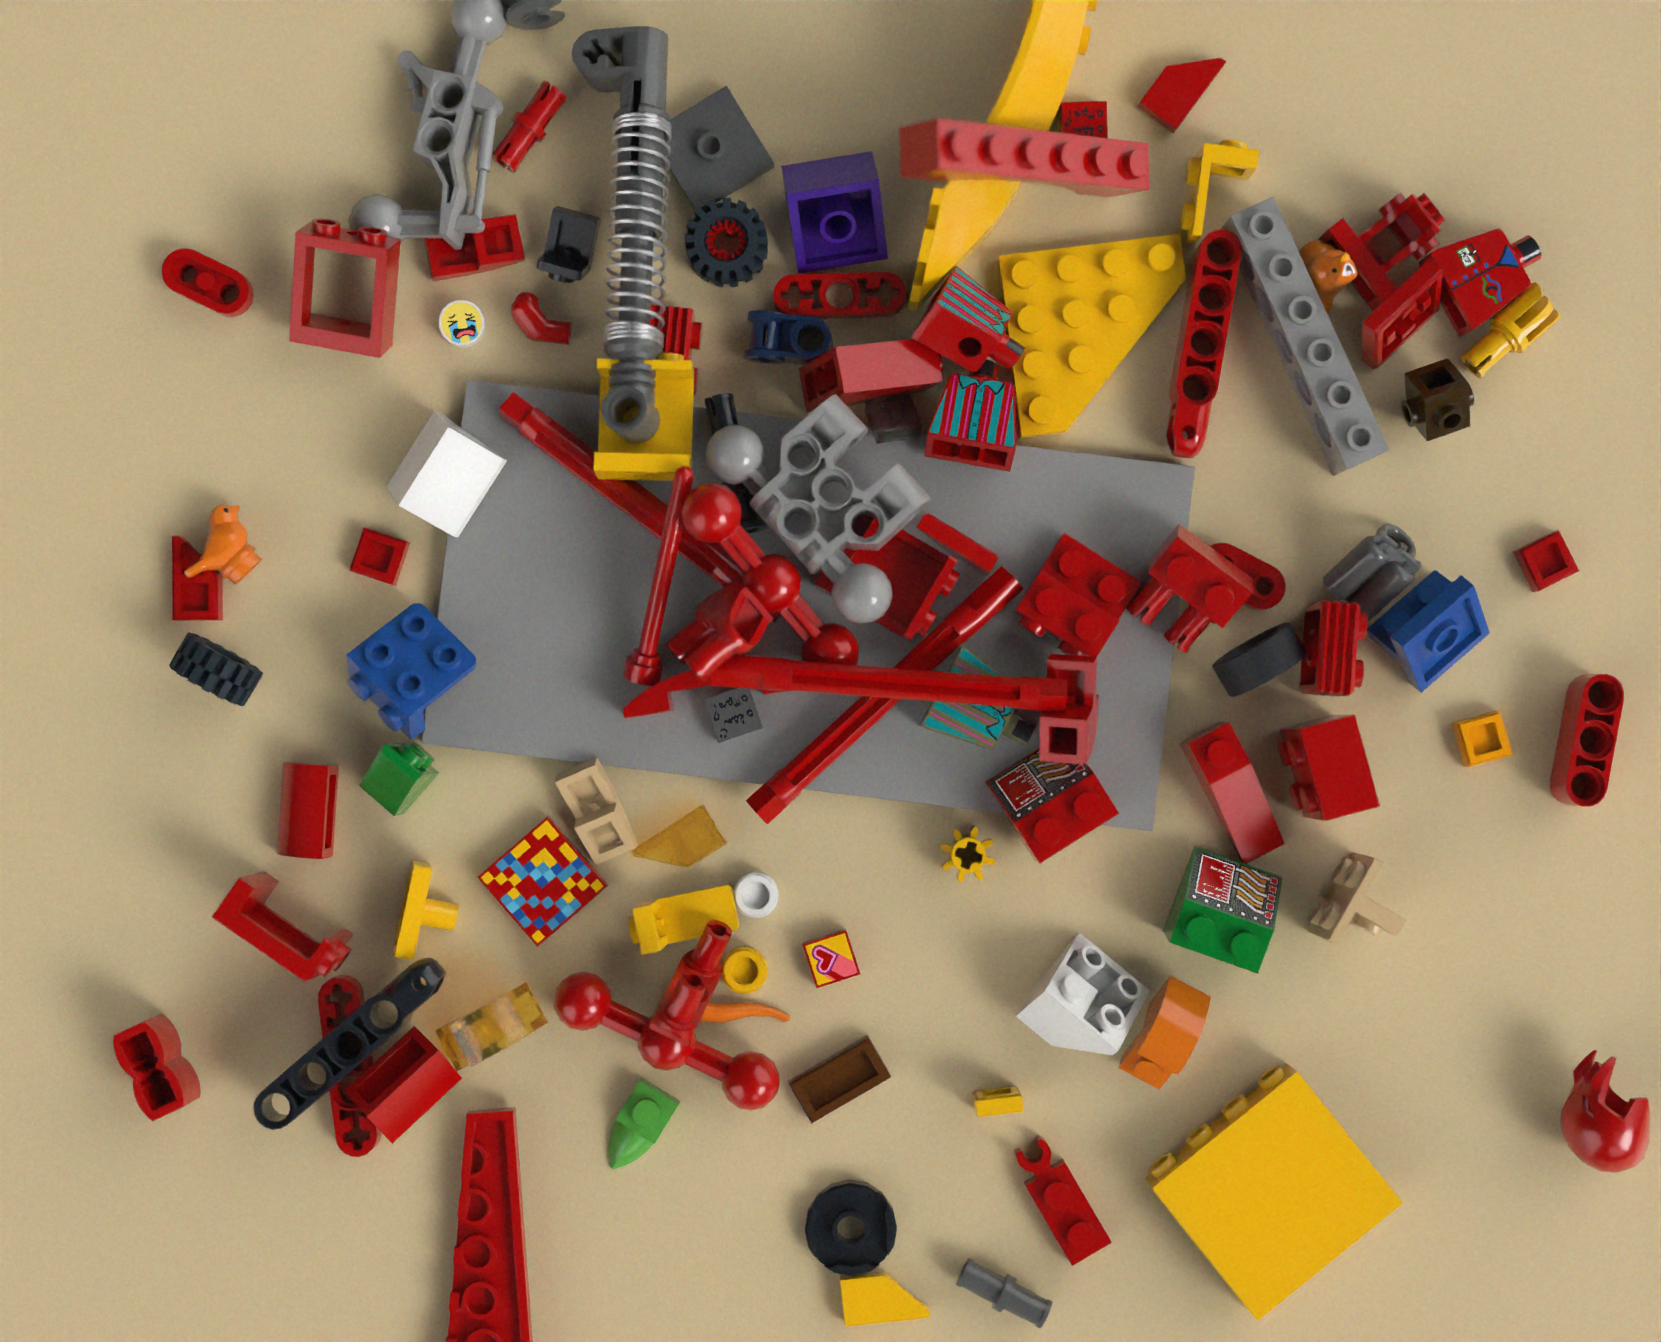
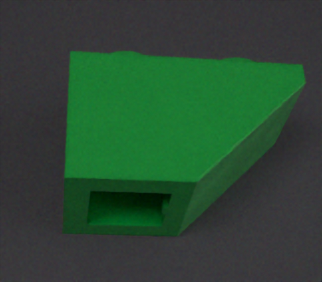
M415 742L411 745L406 743L385 744L377 754L359 786L393 816L404 814L439 772L431 766L434 758Z

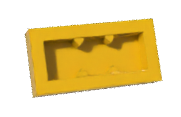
M411 860L392 948L396 958L414 959L420 926L454 931L459 904L427 898L433 870L430 863Z

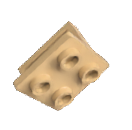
M1354 852L1351 853L1349 858L1343 857L1331 875V881L1334 884L1327 897H1320L1309 913L1308 921L1311 922V925L1308 928V932L1335 945L1338 944L1349 924L1376 937H1379L1382 931L1398 936L1406 919L1365 896L1381 869L1383 862L1375 857Z

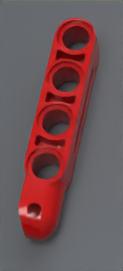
M1225 229L1210 232L1195 249L1192 258L1169 387L1171 408L1166 439L1171 454L1176 457L1194 458L1203 448L1212 400L1215 398L1218 390L1242 255V245L1239 238L1233 232ZM1207 247H1221L1227 255V263H1213L1208 258ZM1209 290L1215 293L1219 299V308L1209 310L1201 305L1199 292ZM1193 335L1205 336L1210 341L1211 353L1208 355L1196 353L1191 346V337ZM1193 379L1201 384L1203 388L1201 400H1191L1184 394L1183 382L1185 380ZM1182 431L1187 434L1188 439L1183 436Z

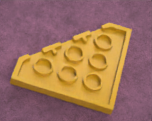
M1181 234L999 255L998 268L1003 304L1013 314L1007 325L1006 332L1009 337L1025 347L1022 355L1011 368L1013 385L1015 386L1020 439L1065 434L1186 280Z

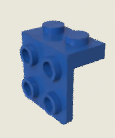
M421 603L410 605L346 654L350 676L347 682L352 691L363 701L370 699L379 708L378 714L383 722L394 732L400 729L410 740H413L425 730L423 710L476 667L475 655Z

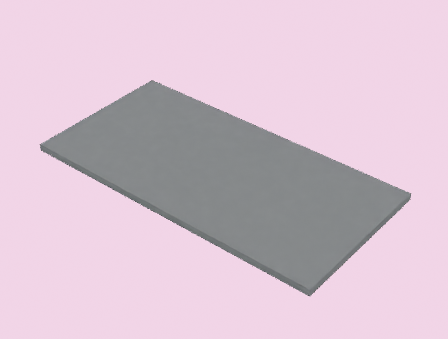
M467 379L461 428L506 459L507 462L459 537L457 538L450 534L447 536L437 619L475 655L476 667L426 707L422 744L580 763L598 757L601 765L764 784L779 769L782 770L861 697L859 695L806 691L763 695L761 689H750L763 728L718 743L704 699L735 689V687L707 686L671 692L674 711L624 718L623 708L638 695L652 687L630 682L623 677L627 656L632 655L633 649L639 647L661 540L518 433L519 430L499 416L500 406L514 392L534 408L538 407L598 452L600 395ZM694 406L692 471L694 478L691 490L705 483H722L721 480L711 473L706 463L705 452L708 441L712 437L707 408ZM736 412L739 426L748 427L760 437L765 450L763 465L775 477L781 472V439L798 425L802 419ZM867 427L868 432L835 466L849 473L856 489L866 490L892 467L900 463L932 497L929 504L902 530L945 555H952L957 558L958 561L953 569L961 573L948 597L946 598L938 594L930 610L937 613V616L924 638L915 633L911 642L875 621L860 624L849 621L839 614L833 604L832 596L816 588L814 585L822 570L812 574L768 525L767 529L750 534V537L766 555L775 553L786 556L795 564L801 577V597L824 624L837 623L844 625L853 632L859 645L857 665L893 668L936 629L949 613L1002 566L1016 578L1023 587V591L966 643L963 642L933 671L947 672L959 648L964 647L1002 676L1047 678V659L1050 654H1063L1057 649L1061 642L1046 632L1042 638L1030 633L1018 624L1021 616L1013 611L1061 535L1066 533L1140 580L1142 584L1130 601L1132 602L1152 578L1148 573V568L1153 554L1179 523L1188 529L1195 466L1016 445L1011 470L1008 472L924 457L928 434ZM797 448L791 453L789 462L794 467L805 468L814 461L815 454L809 448ZM635 480L668 505L673 481ZM829 482L821 489L820 495L825 501L836 503L843 500L847 489L839 482ZM795 513L787 519L785 528L791 534H804L811 527L812 520L806 514ZM924 513H930L997 554L999 559L991 572L985 575L946 551L918 530L916 526ZM678 553L657 652L661 655L660 661L663 663L660 682L677 674L692 670L687 664H682L665 644L696 617L694 612L697 605L711 593L724 588ZM1173 595L1153 619L1151 625H1146L1140 621L1141 613L1134 617L1126 608L1119 619L1120 622L1097 656L1096 694L1099 695L1098 722L1093 750L1087 764L1119 812L1118 815L1102 824L1104 826L1153 831L1174 645L1166 640L1164 633L1171 628L1178 618L1180 596ZM780 616L775 623L769 622L759 642L745 655L790 658L802 661L803 641ZM901 699L804 789L1004 813L985 782L1039 748L1040 715L1043 711L1023 710L1015 707V710L1038 721L1026 746H1023L1001 734L994 749L990 750L919 726L932 701Z

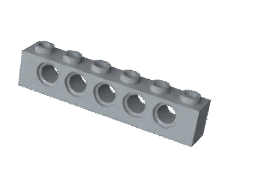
M1274 197L1231 215L1221 229L1233 232L1239 238L1242 245L1239 270L1333 475L1335 476L1389 451L1388 445Z

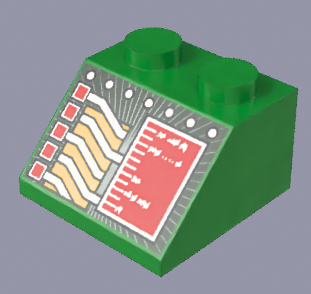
M1194 846L1163 932L1169 943L1258 974L1275 929L1283 878L1271 872Z

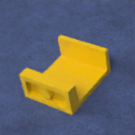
M661 353L657 360H644V364L651 365L652 369L656 371V377L654 378L656 388L653 391H655V406L659 411L660 424L657 432L651 439L643 443L634 444L628 443L609 428L604 422L601 413L603 399L610 389L608 385V380L611 377L609 369H611V365L620 363V359L597 358V369L600 374L598 452H594V472L597 478L605 480L673 481L675 471L680 466H688L692 469L694 368L692 361L684 360L683 355L676 353ZM638 406L632 407L625 413L623 423H629L636 418L639 411Z

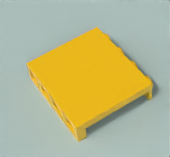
M1289 1064L1282 1068L1277 1065L1266 1071L1258 1079L1257 1083L1259 1086L1246 1097L1241 1094L1230 1100L1221 1110L1223 1116L1210 1126L1205 1123L1194 1129L1185 1139L1187 1145L1174 1155L1169 1152L1158 1158L1149 1168L1151 1174L1145 1178L1151 1189L1257 1321L1403 1204L1298 1071Z

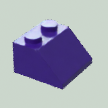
M872 151L781 166L798 274L888 259L880 182Z

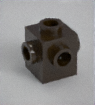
M1449 358L1404 373L1406 400L1401 402L1402 413L1406 423L1410 427L1415 426L1426 441L1470 427V406L1474 405L1473 391L1468 381Z

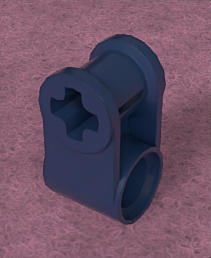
M767 310L748 312L747 320L752 324L749 349L744 351L745 360L764 364L789 363L805 365L833 348L831 331L820 318L786 315ZM768 329L767 342L765 345L766 330ZM811 331L819 332L824 336V342L818 350L809 352L799 346L800 339L804 334Z

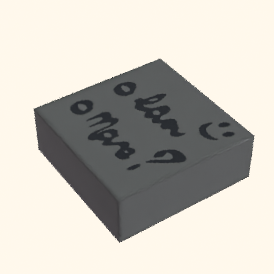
M735 688L704 699L718 743L763 728L751 691L748 688Z

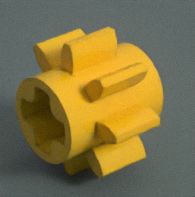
M972 826L969 836H961L956 828H952V835L955 840L951 845L946 843L939 844V848L949 852L950 858L942 863V869L946 870L955 866L958 869L957 881L960 883L965 879L966 873H974L976 878L980 881L983 880L980 868L984 863L989 865H995L996 863L993 858L986 856L985 850L994 843L993 839L989 838L979 842L976 839L978 835V827ZM968 842H974L973 849L979 853L977 861L969 860L967 866H962V859L955 854L957 847L965 848Z

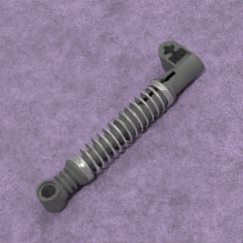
M649 26L587 31L578 37L573 44L571 53L574 64L593 89L605 93L620 92V109L613 115V138L611 139L612 143L618 147L611 153L612 158L617 163L613 164L610 168L611 172L617 175V177L610 181V185L616 191L609 196L610 200L616 204L609 210V214L615 220L608 224L609 229L615 232V234L607 239L610 245L616 247L610 250L607 256L616 263H612L606 268L609 274L616 276L610 278L606 285L616 292H611L605 297L607 302L617 306L609 307L604 311L607 317L616 321L608 322L604 326L605 331L603 332L605 354L609 359H620V363L611 365V369H609L611 377L608 380V385L610 389L603 399L601 413L604 422L609 428L628 443L634 444L643 443L651 439L657 432L660 424L659 411L655 406V391H653L656 388L654 379L656 371L652 369L651 365L644 364V360H657L659 355L663 353L664 334L660 329L664 326L665 322L660 315L665 311V305L661 300L666 296V293L661 286L666 282V276L662 272L667 267L666 261L663 259L667 253V247L663 243L668 238L667 232L664 229L668 225V218L665 214L669 210V206L665 200L670 195L669 189L666 187L670 182V177L666 172L671 167L670 161L667 159L671 153L668 143L672 139L671 118L666 113L668 35L658 28ZM661 232H662V233H663V238H662V240L660 241V240H658V239L661 237ZM620 238L622 239V244H617L612 239ZM660 245L663 252L661 255L653 252V248ZM621 252V259L611 254ZM660 260L662 267L660 269L652 267V262ZM621 266V273L611 270V268ZM659 274L662 281L657 284L652 281V276ZM620 281V287L613 286L610 283ZM658 288L661 291V296L659 298L651 296V291ZM620 296L619 301H614L610 297ZM658 303L661 308L657 313L651 311V305ZM619 310V316L609 313L611 311ZM657 317L660 320L659 326H651L650 319ZM638 406L639 411L636 418L629 423H623L625 413L632 407Z

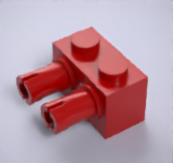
M1179 523L1150 558L1148 573L1152 578L1136 598L1128 604L1127 609L1134 617L1141 613L1140 621L1146 625H1151L1153 619L1173 595L1183 598L1189 606L1171 628L1164 633V637L1172 645L1178 641L1177 649L1187 653L1192 644L1210 623L1217 624L1221 628L1225 627L1252 595L1253 578Z

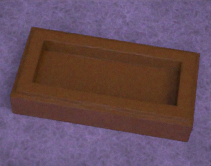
M866 1035L789 1080L788 1084L812 1124L891 1078V1074L870 1037Z

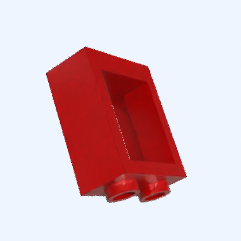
M325 218L313 219L312 223L309 222L295 232L289 341L380 358L393 345L401 239L388 237L385 230L376 227H360L358 231L340 228L341 223L336 220ZM315 248L376 259L371 324L311 313Z

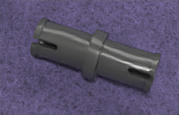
M968 1258L956 1283L957 1286L963 1287L993 1303L992 1309L1000 1313L1005 1309L1033 1323L1038 1328L1043 1326L1053 1303L1051 1300H1046L1016 1284L1017 1279L1009 1274L1003 1277L973 1262L970 1258Z

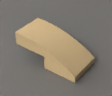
M598 757L556 775L554 783L576 818L574 830L595 865L637 847V842L626 813Z

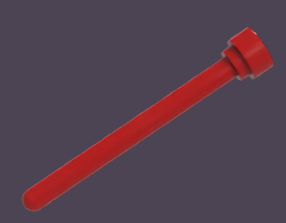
M680 466L675 471L639 647L634 648L632 655L626 658L623 677L630 682L640 685L654 686L660 682L663 663L660 661L661 655L657 652L684 525L682 507L685 498L691 492L694 473L688 466Z

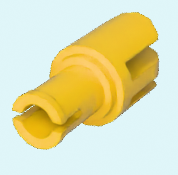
M1536 282L1531 283L1527 289L1490 319V332L1469 351L1463 353L1460 359L1463 364L1469 362L1470 364L1465 367L1474 376L1481 378L1485 372L1508 352L1522 353L1562 317L1558 311L1553 310V304L1549 298L1543 296V290Z

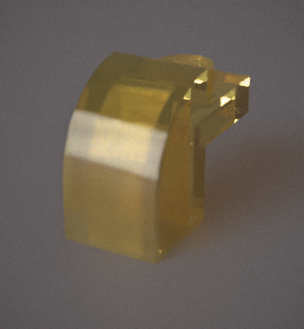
M525 982L495 997L477 1009L435 1030L442 1043L446 1056L451 1060L455 1070L458 1071L469 1065L471 1067L497 1054L546 1025L548 1021L528 983Z

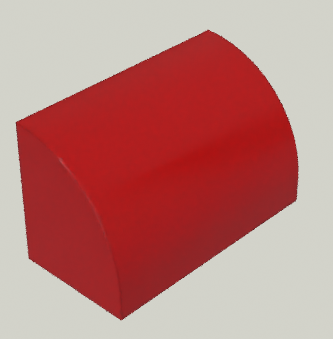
M283 762L277 842L278 855L310 859H325L333 856L339 765Z
M413 1026L353 1081L344 1092L393 1144L453 1088L462 1077L443 1054Z

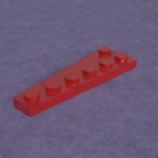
M516 1107L469 1111L466 1114L461 1169L462 1184L458 1201V1228L453 1256L454 1272L449 1300L450 1316L446 1342H533Z

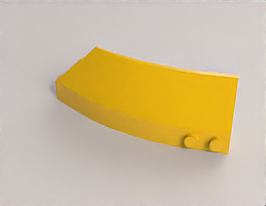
M1031 0L1024 35L1017 57L997 103L985 124L1042 131L1050 130L1063 99L1077 54H1086L1091 27L1083 26L1086 11H1095L1098 0ZM960 180L948 181L943 189L933 187L908 310L917 311L943 284L955 266L959 267L988 237L1018 193L1023 182Z

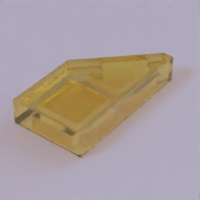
M703 804L631 850L634 857L690 868L728 842Z

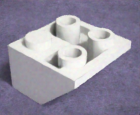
M1078 933L1034 985L1016 1017L1051 1046L1114 1055L1121 1047L1150 990L1081 933Z

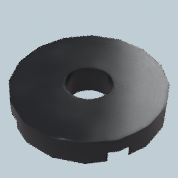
M849 1179L832 1183L816 1195L808 1208L805 1223L808 1247L814 1257L823 1263L824 1267L834 1273L854 1276L870 1272L880 1265L879 1263L889 1255L894 1247L897 1224L893 1206L882 1191L867 1182ZM847 1216H855L864 1224V1231L855 1239H846L838 1232L837 1226L839 1222Z

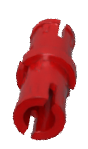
M543 81L540 84L539 89L524 110L515 113L511 119L513 122L512 127L496 149L492 151V158L503 168H506L508 165L507 169L512 173L517 171V167L535 142H542L547 135L545 128L560 107L567 101V97L557 87L553 85L550 89L551 85L547 81Z

